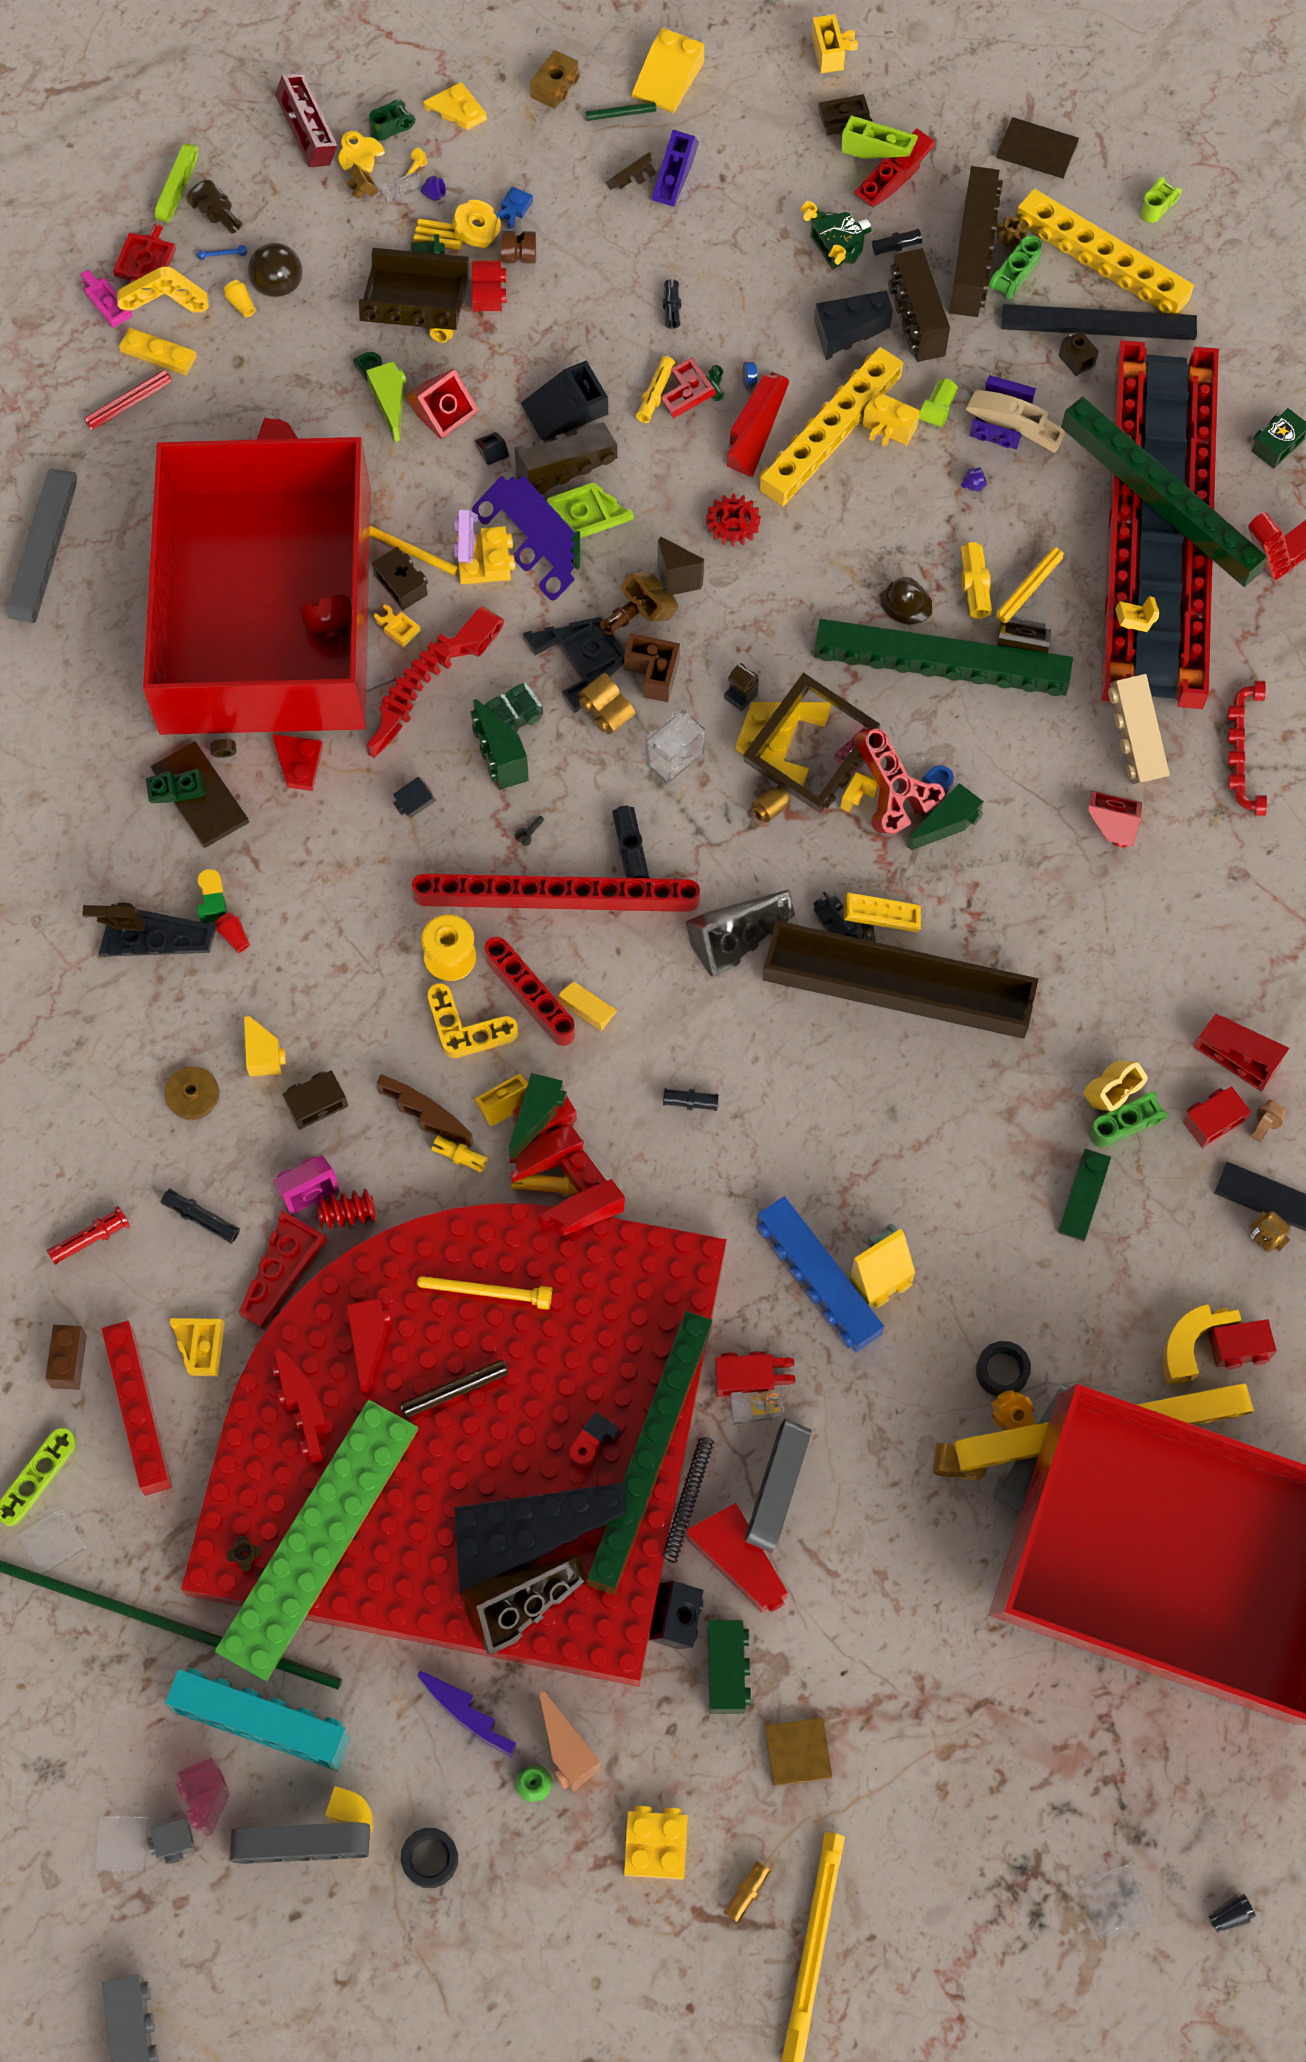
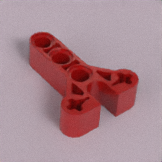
M863 729L857 734L856 745L879 786L877 811L873 814L871 820L875 831L895 834L911 824L903 808V802L906 798L909 800L915 813L922 814L933 810L944 800L945 792L941 785L937 783H923L908 776L883 730ZM871 734L874 736L875 739L874 745L872 747L869 745L868 742ZM883 757H885L887 761V765L884 770L881 767V760ZM895 780L899 783V788L896 792L893 789Z

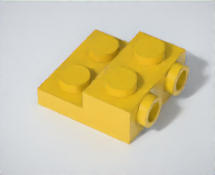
M506 526L481 528V534H475L473 563L459 562L461 584L511 580L510 570H515L514 555H509L508 549L513 548L512 534L506 533Z
M635 1806L634 1812L628 1811L624 1876L684 1880L688 1815H682V1809L664 1808V1814L652 1813V1807Z

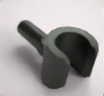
M539 816L527 829L519 828L516 830L515 839L518 840L520 836L527 835V838L522 843L523 846L530 845L532 842L531 835L544 821V818Z

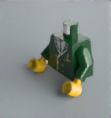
M806 201L800 208V211L805 212L803 215L804 220H812L810 237L832 270L843 263L854 264L863 251L864 235L872 231L869 221L864 219L856 223L848 212H823L818 210L813 202Z

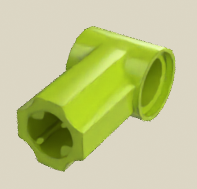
M948 378L938 380L930 399H926L922 406L919 420L943 428L949 415L950 406L958 391V386L955 385L953 380Z

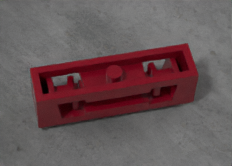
M304 74L282 75L275 96L308 167L330 166L338 145Z

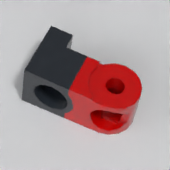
M595 1412L571 1445L570 1456L572 1463L582 1469L590 1467L595 1461L596 1452L606 1438L614 1442L620 1434L619 1427Z

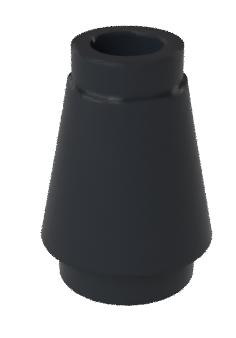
M1243 1894L1239 1897L1237 1895L1233 1896L1208 1917L1216 1932L1219 1933L1222 1930L1225 1931L1251 1923L1250 1919L1256 1917V1914L1247 1897Z

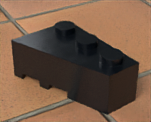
M887 290L816 303L814 322L826 360L832 358L833 354L843 349L846 351L852 348V344L862 339L865 341L891 327L893 309Z

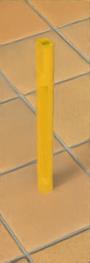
M824 1833L814 1895L781 2062L804 2061L818 1976L845 1836L837 1833Z

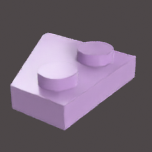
M459 510V516L455 517V531L459 532V541L455 542L454 553L461 563H473L476 538L475 533H473V523H477L478 515L470 510Z

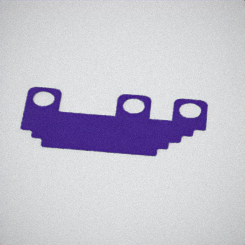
M500 476L474 504L472 512L478 515V519L482 524L486 525L503 509L528 537L513 554L514 560L524 571H529L543 556L553 565L554 568L540 581L539 588L550 600L554 601L575 579L571 575V571L574 569V566L571 564L574 554L570 550L574 546L571 537L575 532L525 476H522L519 480H516L514 477L506 480L503 476ZM485 501L493 505V512L488 517H482L479 514V506ZM525 548H531L535 554L533 561L529 564H524L520 560V554ZM552 577L558 578L561 582L560 589L556 593H550L546 589V583Z

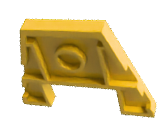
M751 702L736 743V751L742 755L746 752L781 702ZM800 702L760 758L804 787L809 774V768L786 762L787 752L798 721L801 720L825 727L832 704L829 702Z

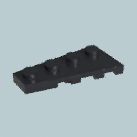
M137 909L145 919V931L117 930L106 925L99 950L100 957L210 953L216 927L212 924Z

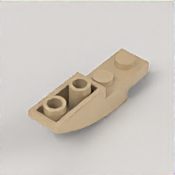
M975 390L966 408V411L987 423L1020 432L1025 437L1053 453L1059 448L1066 433L1061 427L1047 420L1049 412L1024 400L1005 394Z

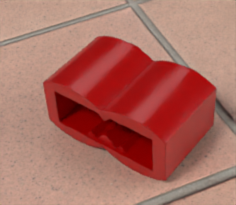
M501 260L472 261L473 312L502 311V303H507L506 288H502V283H506V268H501Z

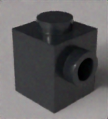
M419 776L393 794L396 798V801L393 802L396 809L401 815L406 813L410 818L437 801Z

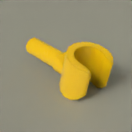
M419 147L411 153V159L414 162L404 176L408 181L419 166L423 167L427 164L426 154Z

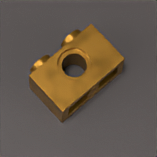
M553 50L530 81L531 98L555 109L561 101L563 102L566 99L571 86L576 85L579 80L578 60Z

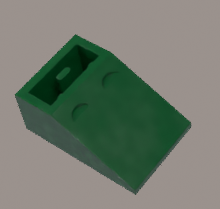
M477 699L473 700L474 710L470 711L473 721L471 725L475 738L480 740L481 745L479 747L484 760L487 759L489 765L487 769L491 781L497 782L499 790L529 781L527 755L519 734Z

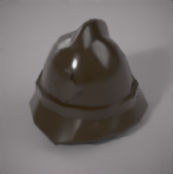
M901 577L894 582L892 581L880 593L883 609L888 616L897 622L913 625L922 623L932 615L931 598L923 587L911 577Z

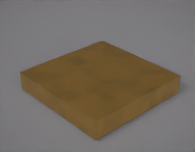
M823 1718L765 1725L774 1787L832 1779Z

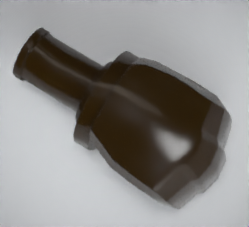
M203 180L188 192L186 196L188 204L193 209L199 206L200 212L207 213V218L211 223L221 222L231 234L236 233L233 227L237 230L241 228L242 222L230 212L231 202L213 181Z

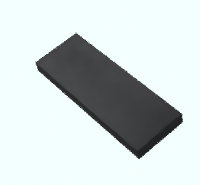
M1226 1162L1214 1194L1260 1213L1263 1211L1265 1213L1274 1211L1289 1225L1306 1231L1305 1193Z

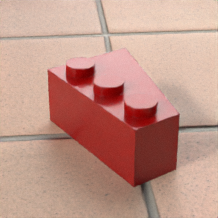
M1216 1013L1194 1045L1195 1049L1261 1092L1274 1076L1290 1049Z

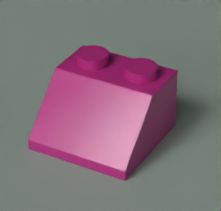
M323 1155L317 1158L310 1157L294 1170L287 1169L278 1174L277 1178L273 1180L275 1188L291 1216L318 1203L319 1195H323L324 1199H326L330 1194L340 1191L335 1173Z

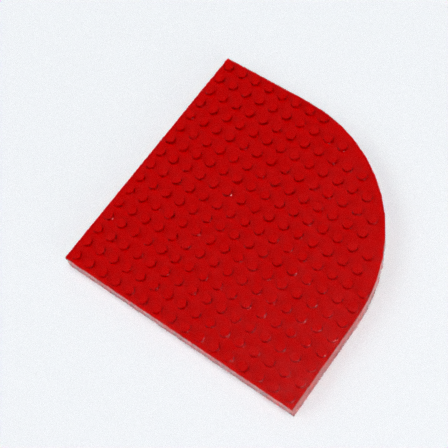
M483 1204L453 1208L421 1216L384 1230L351 1248L323 1268L293 1296L271 1322L253 1350L240 1376L223 1424L181 1590L188 1597L238 1607L243 1606L365 1404L370 1400L417 1426L418 1431L304 1620L640 1687L665 1561L662 1553L664 1552L673 1520L707 1344L616 1595L590 1587L587 1582L607 1526L606 1524L579 1536L578 1539L570 1543L567 1542L555 1548L554 1551L514 1571L511 1570L505 1573L508 1574L577 1554L580 1557L585 1581L560 1604H553L542 1614L544 1618L537 1624L533 1622L521 1633L523 1636L516 1643L489 1656L467 1616L462 1595L459 1593L454 1507L622 1483L685 1311L712 1320L727 1239L613 1217L562 1235L560 1231L563 1224L551 1220L545 1226L539 1221L540 1215L553 1207L534 1204ZM424 1276L533 1291L534 1288L546 1286L552 1287V1298L549 1310L539 1309L537 1305H532V1302L421 1288L417 1285V1279ZM381 1299L382 1306L389 1309L391 1323L386 1324L387 1336L369 1393L363 1394L360 1387L347 1305ZM274 1350H282L295 1362L309 1380L317 1395L329 1429L328 1431L318 1433L323 1461L312 1463L309 1455L304 1456L300 1439L305 1438L303 1428L298 1429L294 1412L299 1411V1409L289 1412L286 1403L280 1404L277 1387H281L282 1384L280 1376H274L271 1360L276 1359ZM503 1360L507 1366L508 1374L502 1378L409 1418H405L402 1413L400 1403L496 1361ZM597 1412L618 1426L620 1434L614 1442L606 1438L596 1452L595 1461L590 1467L585 1469L578 1468L571 1460V1445L593 1414ZM240 1536L247 1537L253 1546L257 1545L261 1548V1556L254 1559L251 1563V1569L248 1571L240 1570L238 1564L229 1562L226 1558L227 1551L231 1550ZM243 1551L241 1553L242 1556H246L247 1554L246 1551Z

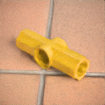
M969 542L961 546L960 549L963 567L962 589L967 595L969 616L975 619H984L991 615L992 612L989 594L990 573L989 569L985 567L982 545L977 542Z

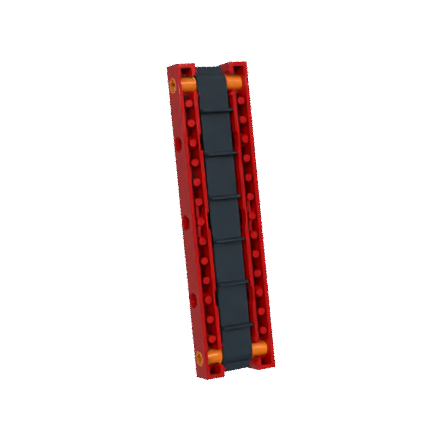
M1120 340L1116 355L1113 423L1214 510L1219 349L1194 346L1189 363L1187 364V358L1147 354L1145 342ZM1139 426L1142 427V436L1139 434ZM1112 472L1110 479L1101 700L1110 701L1108 690L1111 688L1110 683L1146 674L1152 697L1173 698L1178 700V707L1204 709L1209 695L1213 560ZM1136 511H1138V519H1135ZM1149 596L1155 598L1159 609V617L1152 624L1148 632L1120 626L1115 610L1120 601L1132 604V598H1135L1133 604L1143 606Z

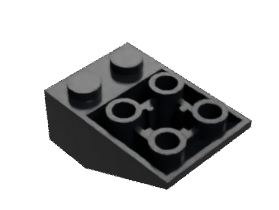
M585 360L561 371L523 400L521 406L539 438L544 442L556 435L563 434L608 415V396L589 363Z

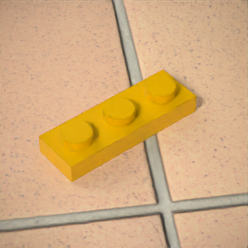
M130 327L119 345L120 352L183 375H187L197 357L194 350Z

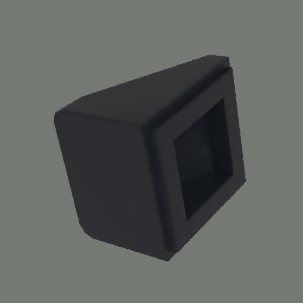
M497 432L474 441L487 465L509 457L506 442Z

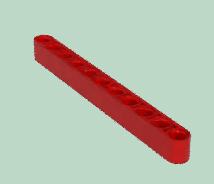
M419 874L414 877L411 883L413 898L417 904L436 907L690 912L695 910L700 902V886L697 882L690 879ZM423 887H427L430 889L429 891L424 893L418 891ZM448 888L456 889V891L453 893L445 892V890ZM477 888L483 890L481 893L474 894L471 892L473 889ZM501 889L509 890V892L506 894L498 893V891ZM530 889L536 891L532 895H527L524 893L526 890ZM554 890H559L562 892L560 895L556 896L550 894ZM586 891L588 892V894L585 896H579L577 892ZM607 891L615 893L610 897L603 895ZM639 892L641 895L639 897H632L629 894ZM663 892L666 893L668 896L660 898L656 896V894ZM685 893H691L694 895V897L685 898L682 895Z

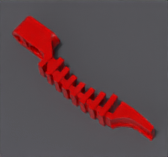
M481 606L454 638H447L440 633L437 637V643L431 642L428 645V650L426 652L423 650L420 653V659H414L411 663L412 668L405 669L403 672L404 677L401 678L399 676L396 680V687L391 686L389 696L385 695L382 699V706L379 708L382 714V723L377 733L367 744V747L370 748L369 756L375 758L391 743L403 727L398 723L400 719L407 723L409 722L411 717L408 711H411L413 708L410 699L415 701L418 697L415 689L421 692L424 688L421 680L426 683L430 682L429 671L438 676L441 672L438 663L449 669L452 665L449 660L450 658L472 654L477 657L481 656L500 633L504 625L502 617Z

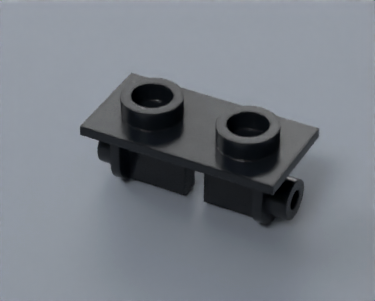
M824 891L823 895L826 899L820 898L813 905L815 913L824 925L833 920L834 923L826 928L827 931L859 939L855 933V930L858 929L856 924L852 921L844 920V914L841 911L844 906L836 895L832 897Z

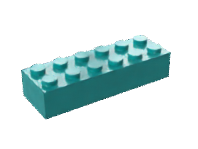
M188 1668L187 1672L178 1669L165 1704L173 1713L338 1772L350 1740L346 1727L342 1726L343 1722L330 1717H326L325 1721L320 1720L314 1716L315 1712L302 1707H298L297 1711L292 1710L287 1706V1702L271 1697L270 1701L264 1700L259 1696V1692L243 1687L241 1692L232 1687L231 1682L216 1677L213 1682L204 1677L205 1674L193 1668Z

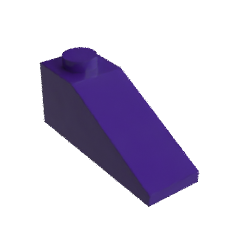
M672 130L652 195V201L675 207L692 167L699 144L695 136Z

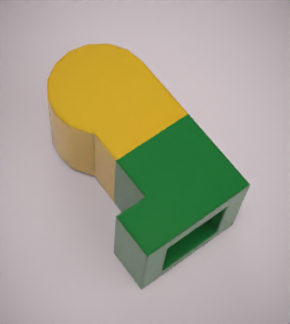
M207 869L198 876V884L204 897V904L197 905L202 923H213L227 914L221 877L217 871Z

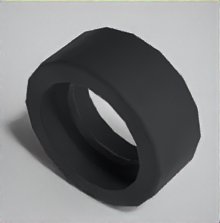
M997 1341L989 1344L982 1351L976 1365V1376L980 1386L987 1393L996 1397L1010 1390L1019 1393L1025 1387L1031 1374V1362L1028 1354L1019 1345L1011 1341ZM1000 1353L1008 1354L1017 1360L1020 1366V1374L1017 1380L1008 1385H1000L989 1377L987 1364L994 1355Z
M423 1828L415 1831L406 1839L401 1850V1864L404 1873L414 1884L422 1888H436L444 1885L453 1877L458 1866V1852L454 1841L446 1832L437 1828ZM426 1840H435L441 1843L447 1852V1863L444 1869L434 1876H424L418 1873L412 1863V1853L415 1847L420 1842Z

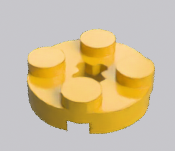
M469 200L468 203L460 204L453 215L454 236L471 246L487 248L495 241L500 232L499 216L498 218L493 213L494 209L489 204L480 200ZM477 220L482 227H477L472 222Z

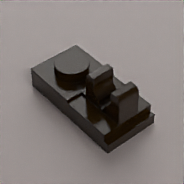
M650 152L606 181L605 183L609 189L612 190L618 186L621 190L632 182L629 178L632 175L638 184L646 181L643 177V172H646L650 178L654 176L656 171L650 163L652 161Z

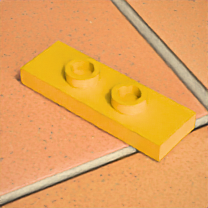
M847 892L844 895V920L917 933L921 930V905Z

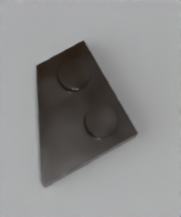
M120 902L116 906L83 905V917H97V922L117 930L145 931V919L136 907H133L130 903Z

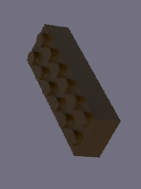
M971 166L949 314L978 317L980 308H985L998 220L995 214L999 212L1003 180H998L1000 169Z

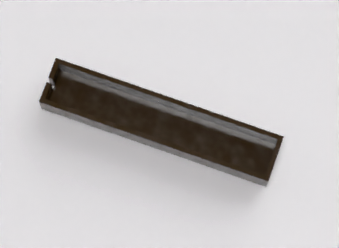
M777 920L775 921L763 973V981L1025 1039L1029 1027L1039 979Z

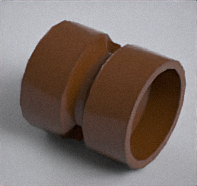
M502 231V263H516L517 260H520L524 264H536V231H522L520 235H517L515 231Z

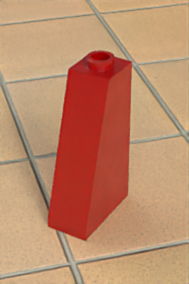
M737 1503L688 1528L685 1533L688 1542L761 1613L767 1609L771 1613L785 1605L783 1600L787 1599L788 1592L764 1550L744 1541L749 1524Z

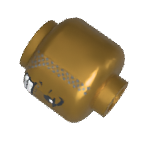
M1263 1211L1248 1226L1251 1229L1249 1237L1265 1252H1271L1274 1248L1280 1251L1290 1241L1287 1237L1291 1230L1289 1224L1274 1211L1268 1213Z

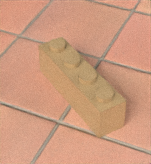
M1143 674L1110 683L1111 688H1109L1108 694L1111 703L1115 704L1116 714L1114 715L1116 727L1121 730L1122 739L1120 740V746L1123 754L1127 756L1126 772L1128 778L1132 779L1133 784L1170 776L1147 675Z

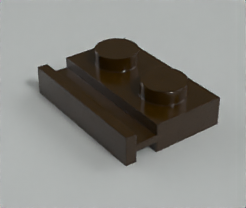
M864 94L818 103V111L826 130V136L842 133L851 115L873 122L872 118H870V111Z

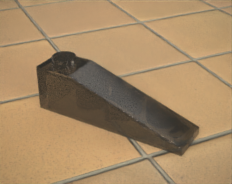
M784 890L713 910L685 922L691 947L709 975L713 977L736 967L746 953L750 950L754 951L759 947L758 943L768 934H773L776 920L787 922L795 915L790 890Z

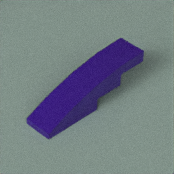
M421 1670L417 1675L419 1681L454 1720L485 1744L512 1758L517 1748L516 1743L492 1732L495 1720L471 1708L474 1702L473 1695Z

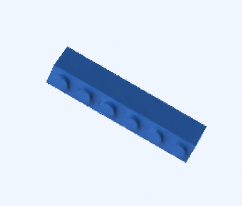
M785 1196L758 1213L757 1230L764 1239H770L774 1245L772 1248L776 1256L781 1261L785 1259L790 1266L789 1272L797 1282L801 1281L807 1288L805 1292L813 1304L818 1303L823 1309L822 1315L830 1326L835 1325L840 1332V1340L847 1348L851 1347L856 1353L883 1334L885 1326Z

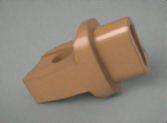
M1268 1100L1265 1105L1260 1106L1257 1110L1259 1124L1251 1137L1261 1142L1269 1128L1277 1129L1281 1127L1284 1123L1283 1117L1286 1114V1109L1273 1100Z

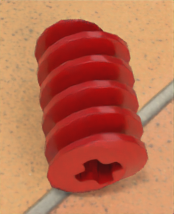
M363 1189L362 1197H359L356 1190H353L351 1199H348L345 1192H341L340 1200L338 1201L333 1193L330 1194L329 1202L325 1201L323 1195H319L318 1214L321 1230L323 1229L324 1222H326L329 1229H333L335 1220H337L340 1227L345 1226L346 1219H348L351 1226H354L357 1217H359L362 1224H366L368 1215H370L373 1222H377L373 1195L370 1196L367 1189Z

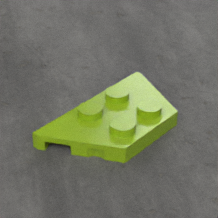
M594 482L547 498V502L574 532L580 531V538L634 520L633 511L624 509L617 503V499L610 494H606Z

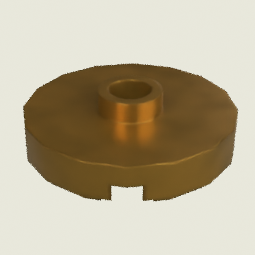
M185 1067L176 1071L169 1078L165 1085L164 1096L169 1109L176 1115H179L180 1118L197 1120L212 1112L211 1110L219 1101L220 1090L215 1077L208 1070L201 1067ZM189 1089H196L194 1094H187Z

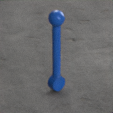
M240 245L237 249L211 252L200 250L197 252V257L203 260L206 257L229 254L245 256L247 248L244 245Z

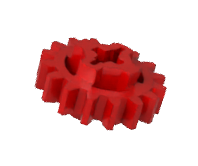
M732 493L731 499H728L725 495H722L721 502L715 499L713 507H708V515H706L708 532H713V539L722 538L723 545L727 541H731V546H735L736 541L744 545L745 538L753 540V533L759 532L761 520L759 508H753L754 501L745 502L744 495L740 499H736L735 493ZM718 515L720 516V523L717 521ZM747 516H748L749 519H750L749 524H747V519H746Z

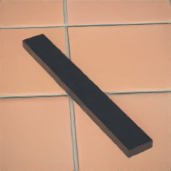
M1003 304L1002 329L1075 334L1082 330L1084 334L1196 340L1197 315Z

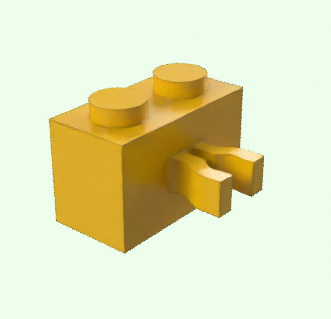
M836 14L813 17L811 38L820 72L827 73L844 70L845 49L853 51L858 48V42L854 40L855 31L848 30L841 34Z
M875 391L865 408L863 426L872 430L869 436L871 441H874L876 436L882 434L884 435L882 446H887L889 438L907 446L918 427L920 410Z

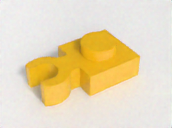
M383 605V612L387 616L380 617L378 614H374L375 622L380 626H386L384 627V633L403 648L420 632V626L402 612L395 616L392 608L388 605Z

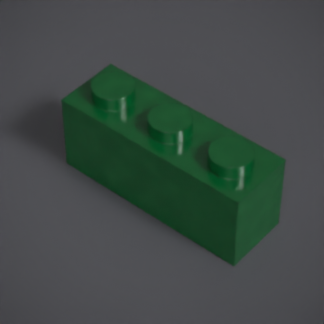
M743 1620L708 1621L709 1714H745L746 1705H751V1688L745 1687V1676H750V1658H744V1646H749V1628L743 1629Z

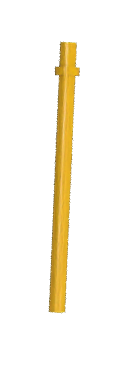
M370 525L371 537L394 548L398 547L400 551L455 576L457 574L458 566Z

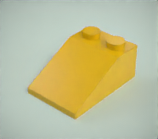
M662 27L650 48L633 89L632 97L646 103L655 102L656 107L674 113L704 64V43Z
M902 1229L897 1230L854 1258L849 1281L870 1308L873 1306L876 1308L883 1306L890 1300V1295L896 1291L899 1294L903 1293L913 1285L912 1281L915 1270Z

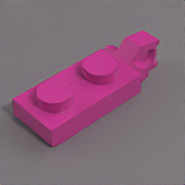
M89 269L80 274L82 283L85 286L83 288L85 296L112 328L133 317L131 310L127 311L118 307L117 292L105 278L96 279Z

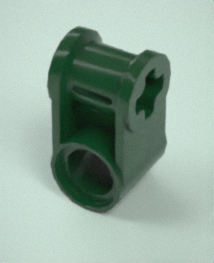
M396 99L370 112L369 128L372 138L377 141H383L400 132L409 130L414 125L416 119L413 114L406 110L403 100Z

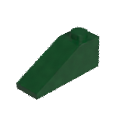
M959 783L910 835L908 848L910 850L917 849L965 831L970 824L975 825L983 815L981 810L984 801Z
M531 1073L509 1145V1156L511 1158H516L556 1116L558 1108L564 1107L567 1091L563 1090L562 1080Z
M1084 1149L1058 1231L1059 1234L1085 1242L1111 1156Z

